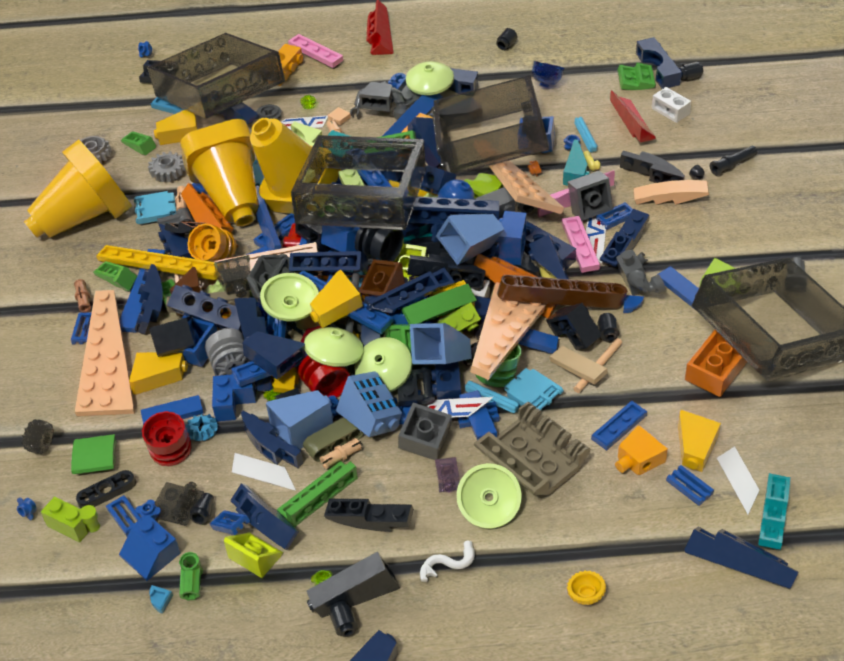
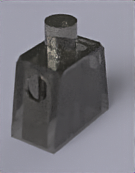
M249 255L214 263L216 278L227 295L236 294L238 298L245 297L247 291L251 290L247 281L251 271Z

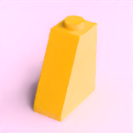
M189 107L156 122L154 136L155 139L159 140L160 145L181 142L185 135L198 130L194 107Z
M342 270L337 271L310 303L312 310L310 316L322 328L363 306L360 293Z
M137 352L129 380L133 395L183 380L184 372H187L188 363L184 360L183 353H170L158 357L156 352Z
M680 410L678 433L683 466L703 472L719 436L721 423Z

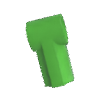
M187 552L179 560L181 567L179 596L181 599L190 601L200 597V581L203 568L198 555L194 552Z

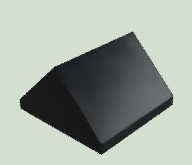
M192 316L149 328L158 357L195 347Z

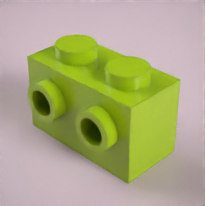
M470 302L441 318L437 323H446L457 331L463 332L467 329L471 331L478 327L481 318Z

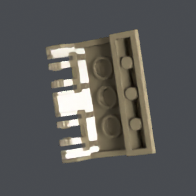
M526 402L518 408V420L498 434L497 437L487 432L474 442V446L497 465L508 469L518 482L534 495H550L580 469L590 453V448L581 443L580 440L575 439L568 449L565 450L572 434L568 431L566 432L563 427L554 420H551L547 415L540 420L536 427L535 424L542 412L538 408L536 409L530 402Z

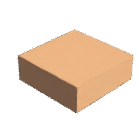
M340 107L328 114V120L332 121L331 119H334L338 125H342L351 118V114Z

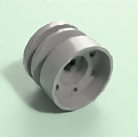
M232 328L216 331L207 339L205 350L215 376L231 375L232 368L250 362L243 354L242 342L244 337L239 330Z

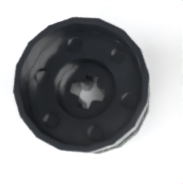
M369 218L360 226L356 234L355 249L366 254L369 259L394 262L402 250L404 235L399 228L386 225L375 218Z

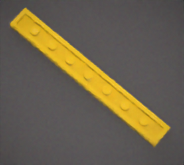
M105 245L96 255L98 261H107L150 269L151 264H154L158 271L185 275L192 267H196L199 278L216 280L225 269L223 263Z

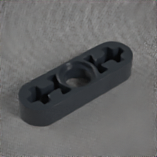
M123 470L82 489L76 495L78 506L80 508L87 505L96 507L133 489L136 484L134 475L129 470ZM104 487H111L109 492L101 493Z

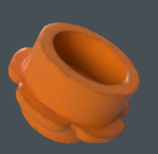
M537 160L530 161L528 169L531 175L535 174L537 177V174L542 173Z

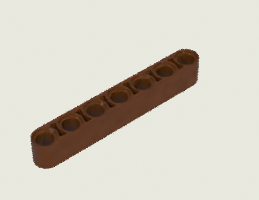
M504 275L501 278L497 295L500 299L506 301L559 305L583 303L586 307L619 309L622 307L628 291L624 285L618 283Z

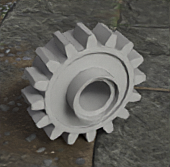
M89 136L80 140L101 164L102 160L107 161V157L111 156L109 142L105 141L104 138Z
M172 151L168 154L163 152V155L156 154L157 158L152 157V161L148 162L151 177H155L157 181L161 182L175 181L186 170L182 155L178 156L177 152L172 154Z

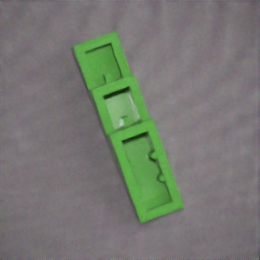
M465 284L403 308L402 311L410 326V324H420L441 315L444 316L477 300L469 284Z

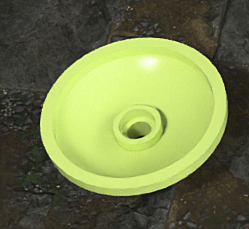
M435 61L419 63L411 68L406 75L407 87L421 95L441 93L447 90L454 80L453 71L447 65Z
M283 273L270 278L263 285L260 300L264 310L272 317L283 321H297L310 315V312H312L310 303L319 292L316 285L307 277L296 273Z
M324 327L316 329L309 333L304 341L306 353L315 361L329 366L352 365L359 361L363 355L364 348L362 342L353 333L341 328Z
M383 337L375 339L363 347V355L354 365L355 375L376 371L389 392L398 389L406 382L410 376L413 364L411 353L404 343L394 338Z
M491 463L475 466L467 471L459 482L457 488L458 507L462 515L475 526L486 529L501 527L510 522L519 510L521 504L519 482L503 466ZM487 494H492L493 500L487 501L485 499V496Z

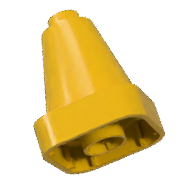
M261 118L257 120L252 126L250 142L264 176L259 187L260 196L274 212L302 215L310 210L314 212L319 211L325 205L330 195L331 183L337 181L339 177L338 171H341V165L332 151L323 146H310L277 119Z
M232 119L192 131L185 135L180 142L183 163L190 181L201 183L225 219L229 222H235L236 226H246L255 220L254 214L259 207L253 169L255 153L250 142V130L246 121L242 119Z
M79 139L62 151L68 162L27 209L31 216L24 223L37 238L44 233L49 238L107 211L117 219L132 207V204L110 174Z

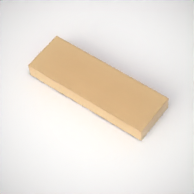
M563 345L549 356L550 362L594 385L608 374L606 367Z

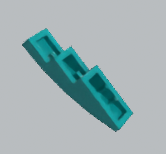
M771 473L768 475L758 542L760 546L781 550L791 477Z

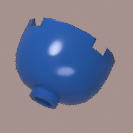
M453 179L443 185L438 192V198L474 199V191L467 182Z

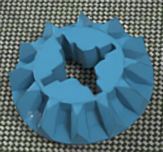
M201 413L200 416L194 415L192 420H188L186 428L190 439L204 441L216 433L218 424L216 419L212 418L210 414L205 416ZM201 423H203L204 426H202L201 431H200L198 427L200 426Z

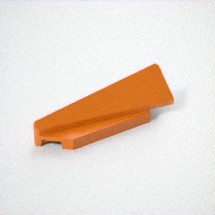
M188 183L181 195L195 222L211 224L231 233L233 227L208 195L203 192L198 194L194 187Z
M478 254L474 266L485 270V276L494 283H500L504 275L538 277L498 257L492 256L490 259L482 254ZM547 304L546 309L541 315L549 318L557 304Z

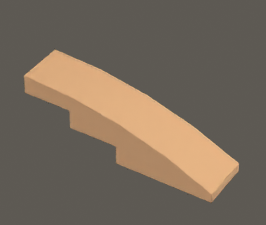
M704 180L667 181L634 188V200L637 205L654 200L656 205L673 200L676 205L709 195L708 183Z

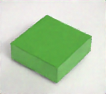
M120 266L112 282L124 291H130L137 275L125 266Z

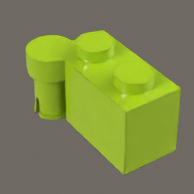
M54 496L41 511L47 527L79 543L88 534L87 531L90 530L91 533H94L100 528V523L97 520V511L91 505L80 509Z

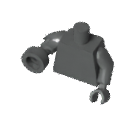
M386 81L381 83L370 82L365 88L358 91L354 103L355 107L350 110L352 118L356 114V117L360 119L362 116L360 108L390 112L392 101H394L397 105L394 108V117L399 119L409 108L403 103V94L395 87H392V84H388Z
M626 250L616 257L619 272L633 296L641 292L646 293L647 291L657 294L666 292V287L659 274L651 277L650 282L647 281L642 265L648 259L644 258L645 254L643 252L636 255L634 250Z

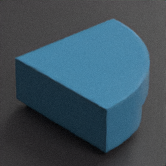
M152 585L149 592L152 606L163 614L173 596L172 591Z

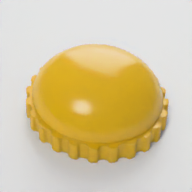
M584 570L571 576L567 583V591L574 602L582 605H591L602 599L606 592V584L600 574Z

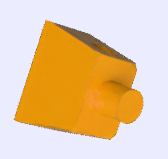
M638 425L619 445V460L615 462V466L621 473L630 468L635 474L641 475L665 463L668 448Z

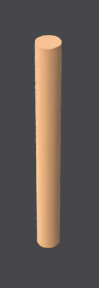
M616 338L596 363L603 366L622 344L621 339ZM582 378L574 387V391L580 393L589 381Z

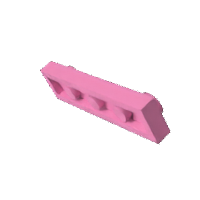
M300 34L288 41L289 45L301 47L302 53L332 68L343 61V55Z
M575 216L562 219V226L571 246L576 248V260L581 272L599 270V261L580 217Z

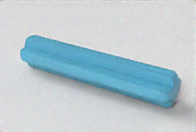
M576 117L574 124L587 149L591 153L593 151L596 152L598 146L584 119Z
M468 381L465 385L466 392L478 390L481 397H493L488 402H495L497 406L507 411L516 413L519 408L518 402L473 381Z

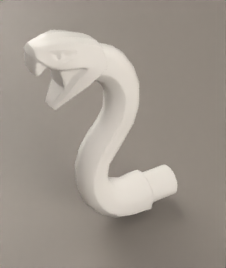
M472 541L464 542V557L460 561H455L441 554L433 555L426 559L420 570L421 581L427 582V577L429 576L437 577V574L432 569V566L436 563H442L457 570L471 565L475 558Z

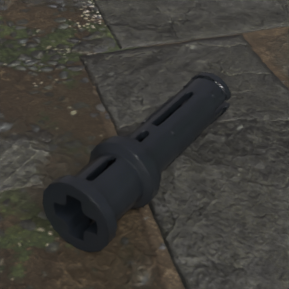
M752 145L731 156L725 155L718 161H712L709 165L712 174L718 176L725 170H731L734 165L756 156L758 153L757 149L751 152L756 147Z

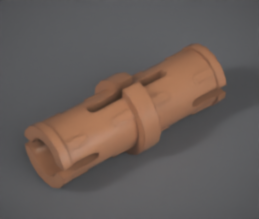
M78 279L74 282L76 290L75 299L78 301L80 312L86 313L91 309L89 303L90 294L86 288L85 280Z

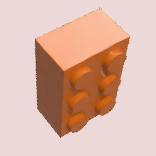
M716 327L687 363L685 380L721 397L749 361L752 344Z

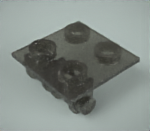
M166 482L155 501L156 507L161 509V513L156 519L187 526L190 521V509L201 498L204 491L197 490V484L194 482L187 483L185 487Z

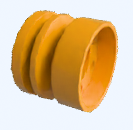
M204 223L198 225L192 230L188 238V250L191 256L198 260L211 262L233 258L237 248L233 234L211 224Z

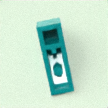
M574 139L563 171V185L568 186V181L590 174V171H587L586 159L576 139Z

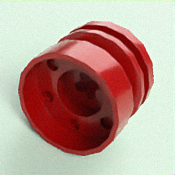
M309 355L303 359L298 369L300 379L309 388L310 392L318 390L323 396L326 395L327 397H340L347 378L350 376L344 366L325 365L315 361Z
M168 411L159 412L149 417L144 423L142 438L155 463L169 467L181 463L189 456L192 449L191 439L180 415Z

